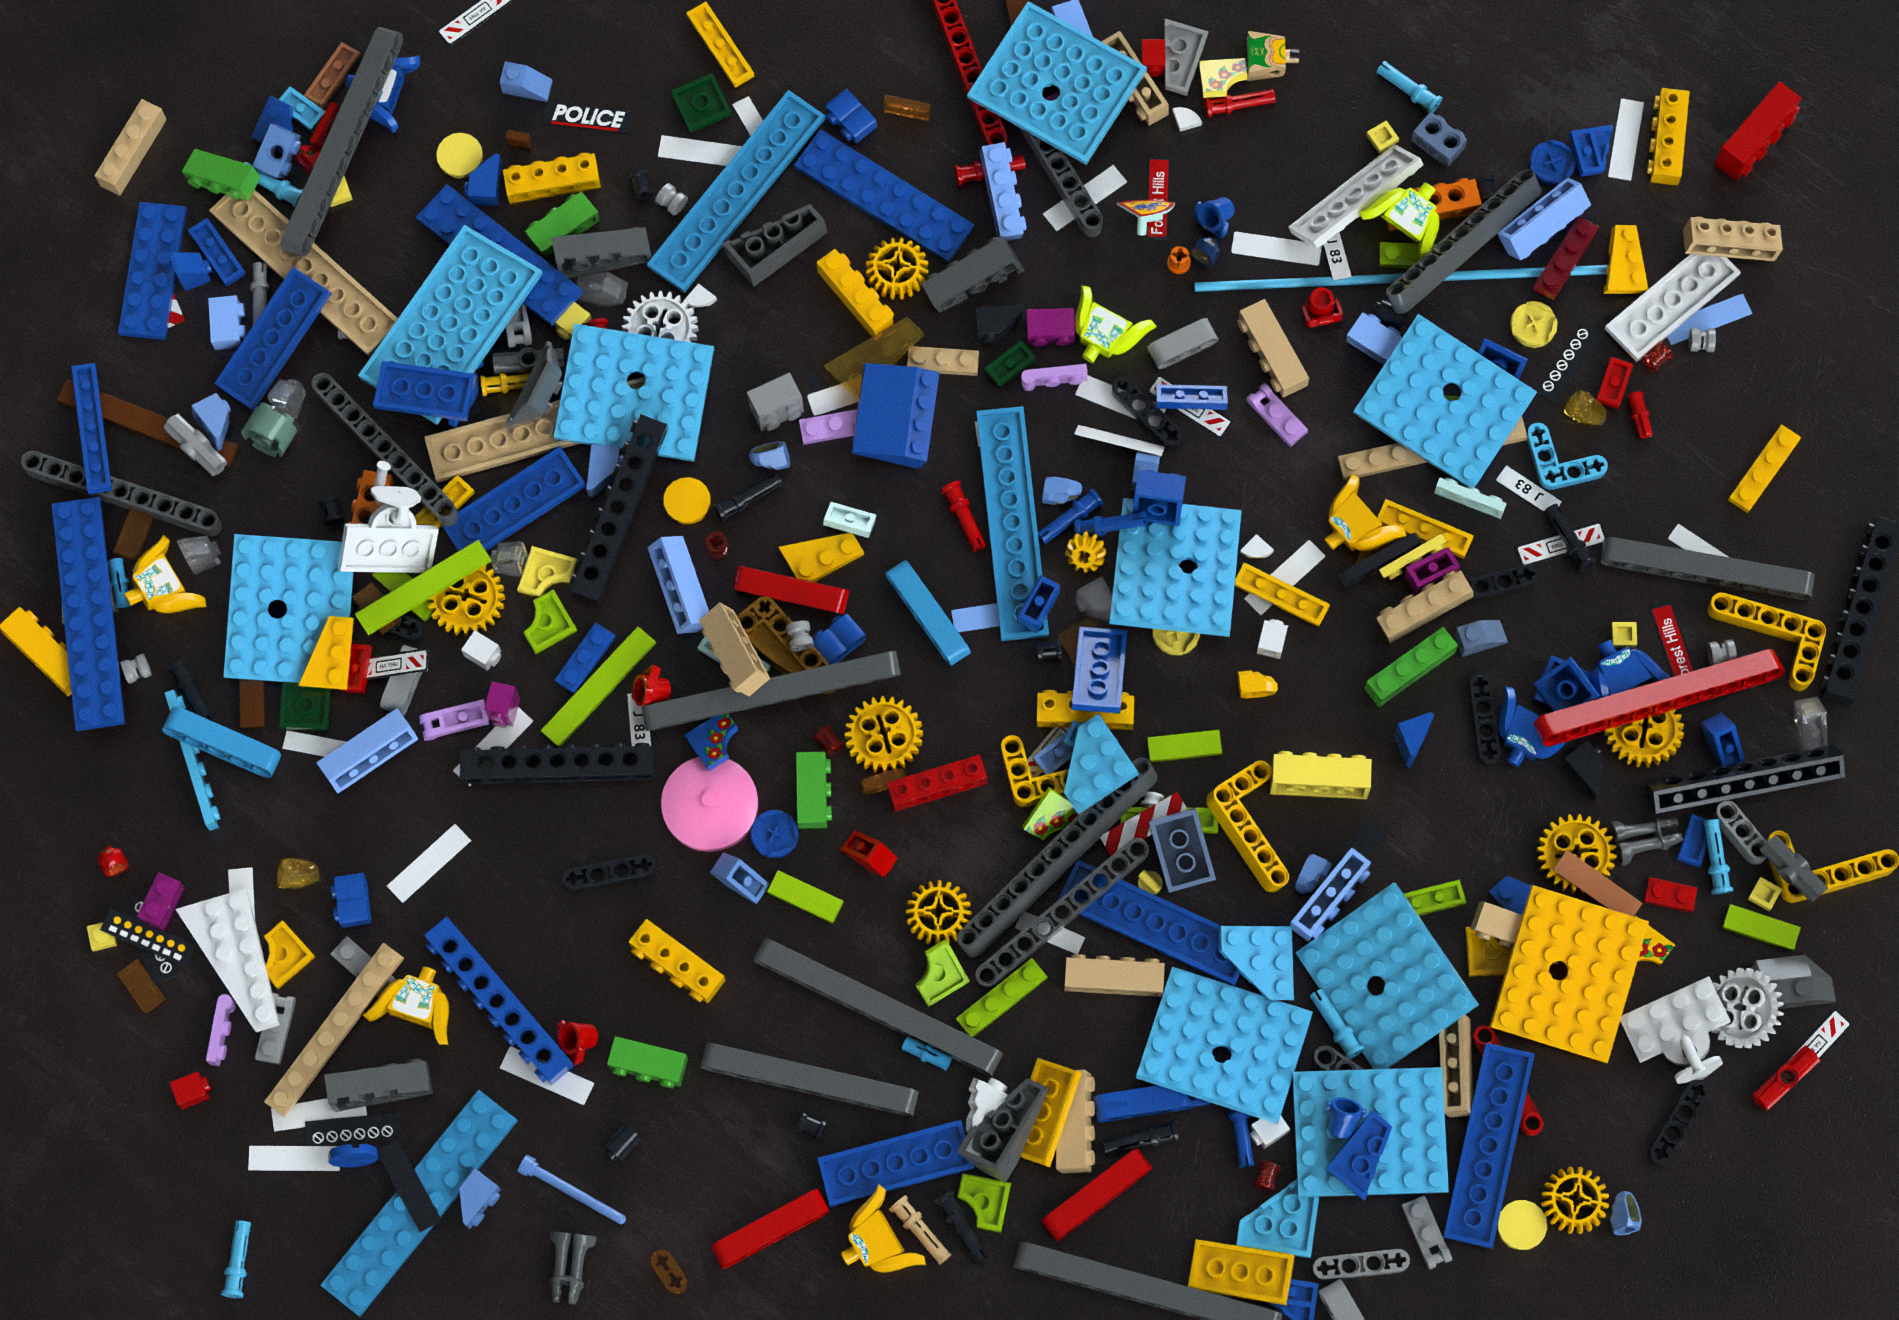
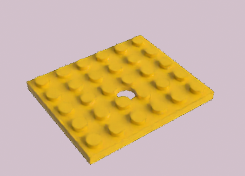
M1531 885L1489 1027L1608 1063L1649 921ZM1562 961L1566 965L1567 975L1562 980L1553 979L1549 973L1550 965L1553 962Z

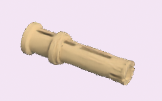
M906 1195L903 1196L889 1211L891 1213L894 1212L903 1222L904 1229H910L938 1264L941 1265L951 1256V1253L946 1250L921 1220L922 1214L916 1212L907 1201L908 1197Z

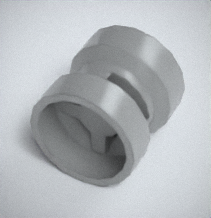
M668 183L659 191L655 201L660 206L668 207V212L672 215H677L686 205L688 197L683 193H677L675 187Z
M1690 328V352H1698L1700 349L1706 352L1715 351V329L1700 331L1698 328Z
M796 621L786 626L787 634L791 636L789 642L791 651H803L814 646L813 638L809 636V631L811 630L809 621Z
M1733 639L1725 640L1720 644L1716 641L1708 642L1707 653L1711 666L1737 658Z
M143 653L137 655L134 660L130 661L127 659L120 662L129 684L136 682L137 678L152 676L149 664Z

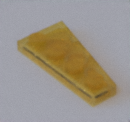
M906 317L825 364L824 367L858 399L864 364L894 365L924 336V333Z

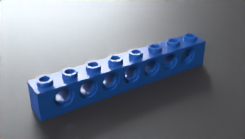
M448 917L444 918L424 935L428 941L425 945L434 956L438 953L444 959L440 962L449 974L453 971L459 977L456 982L465 992L469 989L473 993V1002L480 1010L485 1007L490 1013L487 1016L489 1021L496 1028L498 1026L503 1028L506 1032L503 1034V1037L511 1046L516 1044L520 1048L519 1056L527 1065L532 1062L537 1068L534 1073L543 1083L547 1080L550 1085H553L574 1067L570 1059ZM449 943L457 944L456 950L452 953L444 951ZM463 962H472V967L470 970H460V966ZM486 979L488 984L484 989L475 988L478 980ZM496 997L503 998V1004L498 1008L492 1007V1000ZM510 1016H518L519 1021L516 1025L509 1026L506 1024ZM528 1033L535 1035L532 1043H522L524 1035ZM549 1052V1060L544 1063L539 1062L538 1056L540 1053Z

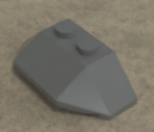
M546 341L504 426L505 429L509 430L540 420L542 414L547 416L553 404L549 400L553 393L558 394L563 384L560 381L562 372L551 342Z
M1806 955L1756 960L1750 968L1754 972L1756 970L1763 972V976L1771 977L1769 983L1777 984L1774 992L1782 993L1777 998V1001L1784 1003L1778 1009L1836 1002L1832 977ZM1734 989L1735 998L1737 997V989ZM1759 992L1754 997L1756 1003L1760 1000Z

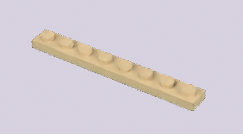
M1522 416L1503 445L1527 440L1528 436ZM1400 443L1341 455L1337 459L1343 481L1349 480L1351 474L1357 477H1364L1427 463L1426 460Z
M385 943L380 946L264 1101L267 1105L283 1117L288 1115L403 961L404 957Z

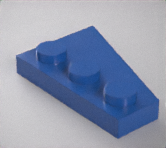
M1371 1111L1325 1168L1363 1201L1367 1197V1191L1374 1178L1380 1156L1383 1154L1392 1126L1375 1111Z

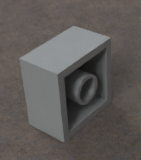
M790 372L747 392L749 408L761 432L766 429L768 431L774 430L780 423L786 420L793 421L804 412L802 396Z

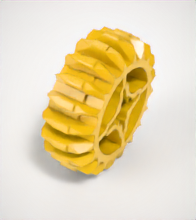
M902 237L899 239V243H895L894 238L890 239V244L883 240L881 242L882 248L875 245V253H869L868 255L870 261L866 262V268H868L866 276L870 277L868 279L869 285H875L874 290L876 292L882 290L881 295L883 298L888 293L892 300L895 298V295H899V298L903 300L905 293L912 297V289L919 292V284L925 282L926 279L924 277L928 276V270L926 269L928 261L924 260L926 258L925 253H919L920 247L918 245L912 248L913 242L911 240L904 244ZM894 255L892 259L885 260L888 256ZM903 255L910 258L914 262L915 266H912L911 263L905 262L903 260ZM898 261H899V267H900V268H899V271H897L896 276H895V271H894V270H895V267H897ZM879 272H883V274L890 276L891 282H888L885 279H883ZM903 278H910L909 280L900 283V281Z
M941 880L937 881V887H933V883L929 881L927 890L924 886H919L921 895L917 892L912 893V897L916 901L908 900L907 905L913 908L906 910V915L912 916L907 919V924L914 925L911 928L912 933L920 931L917 936L918 940H922L927 936L926 944L930 945L932 939H935V944L940 943L941 939H946L950 944L949 937L957 941L956 932H960L963 928L962 926L970 922L965 918L972 916L971 911L965 910L971 906L970 902H963L967 897L966 894L962 893L957 896L960 887L956 886L953 890H950L951 882H947L946 886L942 887ZM935 896L933 905L920 909L925 900ZM943 896L950 898L957 905L958 910H953V907L944 905ZM938 903H940V909H942V914L939 918V924L937 923V917L935 916V914L932 915V913H936L938 909ZM919 917L933 921L934 930L925 927ZM953 917L958 918L953 926L942 931L945 921L953 920Z
M1571 1166L1568 1167L1567 1175L1560 1169L1558 1171L1559 1178L1553 1174L1550 1176L1552 1183L1546 1182L1544 1185L1550 1192L1545 1191L1541 1193V1197L1548 1199L1542 1202L1541 1206L1550 1208L1544 1215L1546 1217L1553 1215L1554 1218H1552L1550 1224L1553 1225L1559 1221L1558 1230L1560 1231L1563 1230L1565 1225L1568 1226V1234H1572L1574 1227H1576L1578 1234H1582L1583 1226L1590 1232L1592 1230L1591 1223L1598 1226L1600 1220L1597 1217L1605 1218L1606 1213L1600 1209L1609 1208L1608 1203L1602 1202V1200L1609 1198V1194H1601L1600 1192L1606 1188L1605 1184L1597 1186L1596 1183L1600 1180V1177L1596 1176L1593 1180L1589 1178L1592 1174L1591 1170L1582 1175V1167L1577 1168L1576 1174H1574ZM1574 1181L1571 1192L1556 1193L1561 1184ZM1581 1184L1586 1185L1591 1190L1594 1200L1583 1193ZM1576 1192L1577 1200L1582 1203L1579 1202L1574 1208L1573 1201L1569 1200V1198H1572ZM1556 1201L1567 1207L1569 1217L1560 1212ZM1580 1208H1594L1590 1216L1576 1220Z

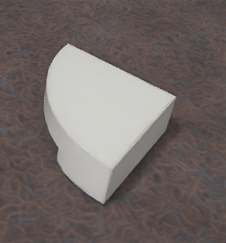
M1183 107L1173 108L1172 112L1180 132L1202 125L1200 117L1194 111Z
M698 284L684 302L687 301L689 307L692 308L712 305L717 301V298Z
M1257 534L1240 550V554L1247 558H1266L1274 552V549Z

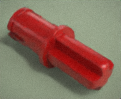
M1637 391L1630 393L1627 398L1632 410L1631 419L1635 421L1639 438L1646 439L1653 434L1648 418L1650 413L1646 410L1642 396L1643 393Z

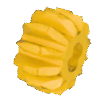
M1087 531L1084 532L1083 536L1077 533L1073 539L1068 541L1065 556L1069 557L1068 564H1076L1075 571L1080 567L1083 568L1084 573L1088 572L1089 568L1095 571L1098 565L1104 563L1106 549L1103 548V540L1096 541L1097 534L1089 537Z

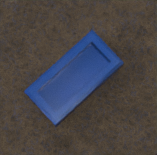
M1694 814L1690 815L1676 861L1697 868L1701 867L1707 848V838L1703 822L1709 819Z

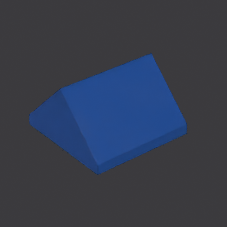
M1486 338L1478 351L1480 355L1518 380L1528 360Z
M1572 657L1559 664L1534 683L1554 712L1593 701L1600 696Z
M1431 712L1398 723L1394 738L1405 766L1409 769L1413 765L1435 714Z

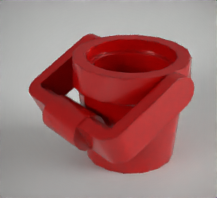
M1319 287L1315 289L1307 298L1305 306H1301L1302 315L1308 327L1322 326L1343 320V311L1338 298L1334 299L1332 292L1327 288Z
M651 665L635 678L631 697L638 706H646L669 700L671 686L668 679L658 677L661 668Z
M563 1020L558 1023L556 1038L560 1049L566 1053L573 1065H577L583 1062L585 1050L593 1048L597 1044L598 1032L592 1024L566 1023Z

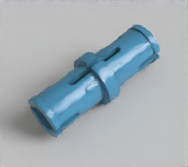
M114 558L108 561L112 579L110 587L114 590L116 607L125 608L130 606L124 596V593L128 592L129 579L125 575L123 558ZM118 574H119V580H120L122 592H120V586H119V581H118V576H117Z
M907 1036L903 1043V1051L921 1058L920 1061L924 1063L929 1062L945 1071L952 1061V1056L934 1049L932 1045L921 1043L910 1036Z

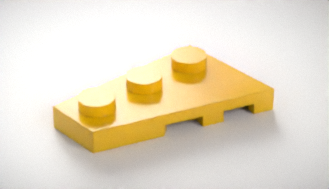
M1615 225L1611 229L1608 252L1610 261L1609 266L1606 268V275L1608 277L1603 294H1644L1649 289L1636 225Z
M853 533L778 547L795 578L812 582L818 581L864 555V551Z
M328 617L298 686L337 690L348 689L354 618Z

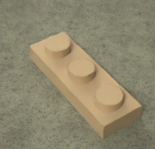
M909 346L907 366L940 372V374L977 376L979 351Z

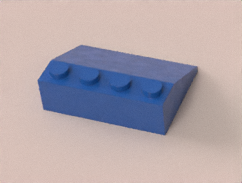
M865 363L851 453L917 469L925 464L928 458L940 372L919 367Z

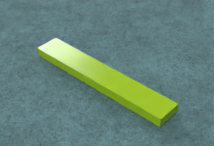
M477 540L370 604L355 615L367 635H370L490 563L491 558L480 541Z
M637 627L543 727L541 733L560 748L654 647L656 641L640 627Z

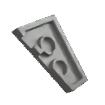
M1164 20L1165 90L1185 96L1188 95L1208 37V31L1172 20Z

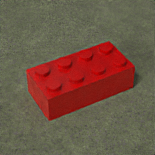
M1779 81L1724 144L1715 166L1736 182L1741 176L1746 178L1754 168L1753 164L1756 160L1760 161L1768 152L1767 148L1770 144L1774 145L1782 136L1781 132L1785 127L1789 128L1797 118V113L1801 109L1798 105L1802 98Z

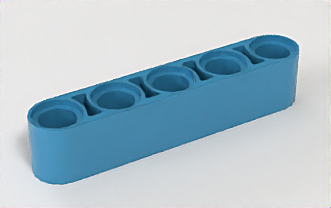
M907 560L902 561L885 573L893 588L949 666L954 665L971 653L961 635Z
M173 707L162 728L163 732L172 738L262 777L271 778L281 758V753L278 750L180 707Z

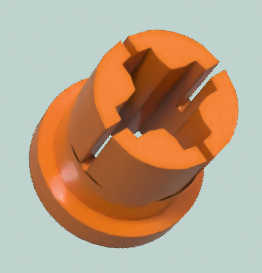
M1180 246L1172 249L1167 260V266L1175 274L1187 272L1191 264L1189 252L1185 247H1181L1180 250ZM1177 257H1182L1181 261H1179L1178 266Z

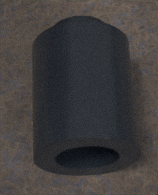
M1384 298L1382 302L1377 301L1372 313L1376 314V317L1382 323L1401 331L1410 310L1403 314H1396L1390 301Z
M623 1123L603 1145L606 1148L604 1153L614 1162L617 1159L622 1162L641 1141V1137Z

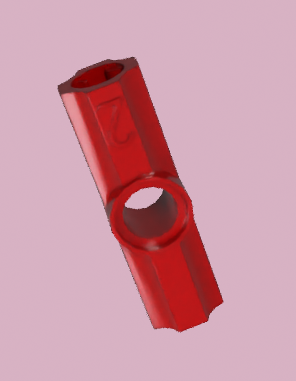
M1806 1045L1801 1048L1752 1095L1755 1102L1765 1111H1768L1820 1062L1817 1054ZM1781 1073L1790 1075L1792 1079L1790 1084L1784 1083L1781 1080Z

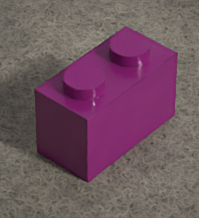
M1074 308L1027 310L1028 344L1041 347L1049 343H1056L1059 346L1074 343Z
M1447 547L1406 567L1404 578L1416 596L1422 592L1421 589L1430 583L1436 585L1443 581L1442 577L1449 572H1459L1460 565L1450 548Z
M491 682L484 709L489 721L494 726L506 728V725L513 726L520 703V697L516 688L506 684Z
M158 872L137 917L140 921L164 931L185 887L180 881Z

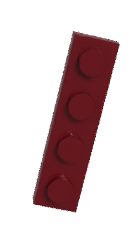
M1578 216L1535 283L1533 290L1555 300L1596 236L1599 226Z

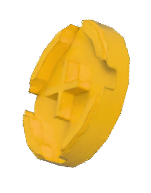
M691 477L673 481L667 487L663 496L664 508L668 516L683 525L701 521L711 506V497L707 487L700 480Z

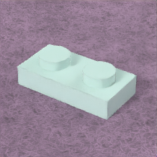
M831 502L823 525L869 538L876 515Z

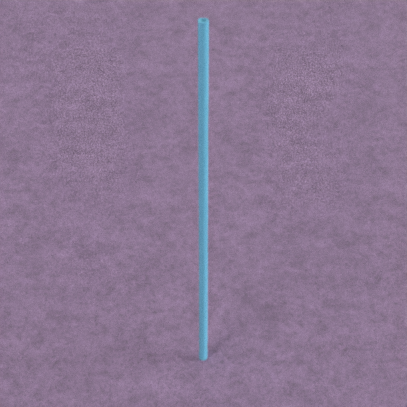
M1609 265L1576 266L1570 276L1606 274V268ZM1546 267L1454 271L1444 281L1540 277ZM1403 274L1356 275L1338 280H1333V277L1194 282L1195 292L1389 284L1394 283Z

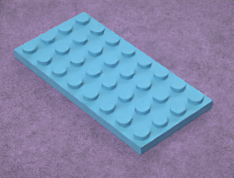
M464 225L358 375L359 378L377 388L382 361L474 373L542 276V270ZM422 415L423 417L427 418L435 424H438L442 419L439 417Z

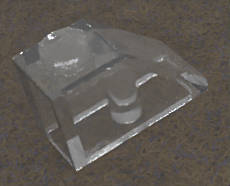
M609 272L579 276L576 285L583 290V295L578 300L607 307L622 305L626 298L628 283Z
M280 379L269 392L267 398L274 411L280 414L287 413L293 418L298 419L306 392L299 381Z
M207 536L185 538L177 541L188 565L195 575L221 563L217 555L222 553L216 541L210 542Z
M524 542L498 543L497 550L492 551L490 564H492L496 573L521 578L528 559Z
M1101 576L1077 590L1075 603L1081 612H1086L1088 617L1110 622L1112 593Z
M1818 697L1794 701L1795 724L1802 751L1828 746L1826 710Z

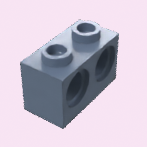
M1430 112L1413 131L1411 141L1448 168L1465 149L1467 139L1460 130L1450 127L1443 117ZM1434 129L1437 133L1429 134L1426 130ZM1450 142L1454 144L1455 147L1448 148L1444 144Z

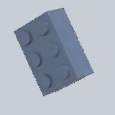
M1196 808L1148 821L1169 893L1216 880Z

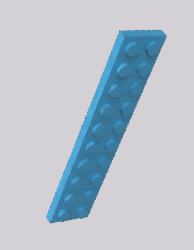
M788 90L650 259L647 267L685 293L722 248V242L730 238L824 122L825 115Z
M1024 407L976 411L1001 641L1049 637L1047 616L1037 633L1017 623L1020 610L1039 576H1043Z
M480 1090L476 1092L414 1169L440 1217L460 1194L459 1188L474 1169L479 1170L518 1122L516 1118ZM396 1191L320 1286L361 1317L433 1226L419 1232L398 1191Z

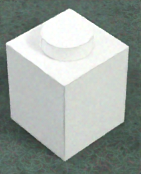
M1264 620L1257 654L1280 659L1288 626L1283 625L1284 623L1279 620Z
M475 630L461 649L464 657L487 671L491 666H496L501 658L499 645Z
M1280 1116L1278 1124L1259 1119L1251 1125L1250 1129L1252 1132L1250 1136L1257 1146L1261 1144L1265 1149L1287 1135L1290 1128L1282 1116Z

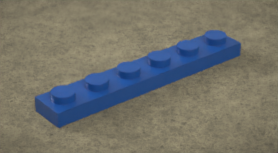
M96 364L71 366L88 494L112 491Z

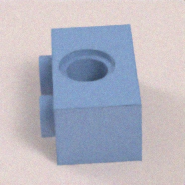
M270 124L252 166L276 178H284V175L287 176L291 170L292 163L290 161L293 154L296 155L300 149L301 142L299 140L301 135L277 124ZM277 146H281L283 149V155L279 159L275 156Z

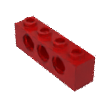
M977 755L887 782V788L894 812L986 785L987 776L981 757Z

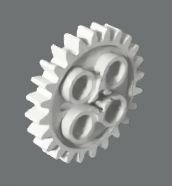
M659 291L658 297H655L650 292V299H646L642 295V303L633 301L635 309L627 308L630 316H623L626 324L622 325V331L635 334L649 333L651 336L657 337L656 329L660 328L663 311L667 310L663 319L664 328L660 329L658 337L685 342L697 341V335L694 333L698 332L699 329L697 325H694L698 322L697 317L692 316L694 309H687L689 306L688 302L681 303L679 295L672 299L671 292L666 297H663L662 291ZM649 312L658 313L655 318L647 317ZM674 317L681 319L676 324L669 323L670 319Z
M1737 968L1736 973L1729 970L1728 977L1720 975L1721 984L1713 982V985L1728 1017L1733 1013L1734 1020L1731 1024L1728 1023L1712 1030V1032L1719 1033V1040L1724 1041L1726 1039L1727 1045L1732 1046L1734 1044L1737 1048H1742L1743 1045L1745 1048H1751L1752 1043L1755 1046H1761L1760 1039L1769 1041L1767 1033L1776 1034L1773 1025H1781L1776 1018L1777 1016L1784 1015V1013L1778 1011V1007L1783 1006L1784 1003L1777 1001V998L1782 995L1780 992H1774L1777 984L1769 983L1771 977L1763 976V972L1757 970L1754 972L1750 968H1746L1745 971L1742 968ZM1734 989H1737V997L1733 1000L1732 992ZM1757 992L1760 993V1000L1758 1003L1755 1002L1754 998ZM1755 1016L1757 1019V1023L1755 1027L1752 1028L1751 1020Z

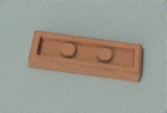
M341 42L303 96L324 110L361 58V53Z

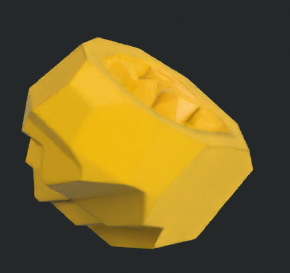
M1252 670L1241 671L1237 674L1240 698H1261L1274 695L1278 691L1277 683L1271 676H1264L1260 672H1253Z

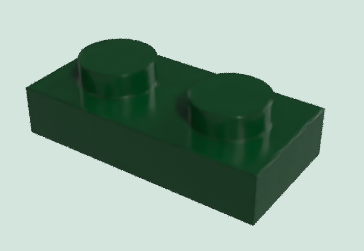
M1019 341L986 366L984 371L998 388H1001L1035 362L1036 357L1022 341Z

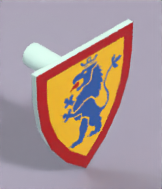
M1131 200L1117 202V205L1138 217L1137 235H1146L1147 222L1162 220V214L1172 210L1175 202Z

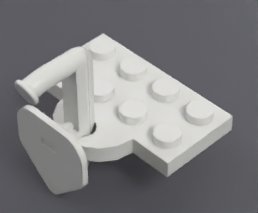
M379 461L377 463L375 483L370 492L379 508L371 515L368 524H345L338 562V569L341 572L424 573L432 568L439 529L436 525H416V520L409 508L421 501V496L417 491L408 487L385 486L387 472L391 468L390 464L386 461Z
M1706 977L1621 1016L1620 1021L1640 1063L1663 1053L1670 1062L1678 1066H1691L1674 1076L1677 1084L1702 1080L1723 1064L1720 1056H1714L1702 1061L1710 1048L1711 1041L1708 1032L1731 1022L1710 977Z

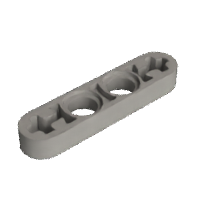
M1402 1249L1326 1256L1315 1261L1312 1272L1320 1281L1393 1274L1405 1271L1410 1264V1258L1408 1253ZM1396 1254H1399L1401 1259H1405L1401 1267H1397L1396 1263H1390L1387 1265L1389 1269H1384L1385 1260L1383 1255H1387V1260H1393ZM1369 1257H1376L1380 1260L1381 1264L1378 1270H1370L1367 1267L1366 1261ZM1350 1259L1355 1263L1356 1269L1354 1272L1346 1273L1343 1271L1341 1266L1344 1260ZM1333 1261H1338L1337 1270L1339 1275H1335V1269L1328 1270L1327 1275H1323L1322 1271H1317L1322 1262H1325V1265L1330 1267L1335 1265Z

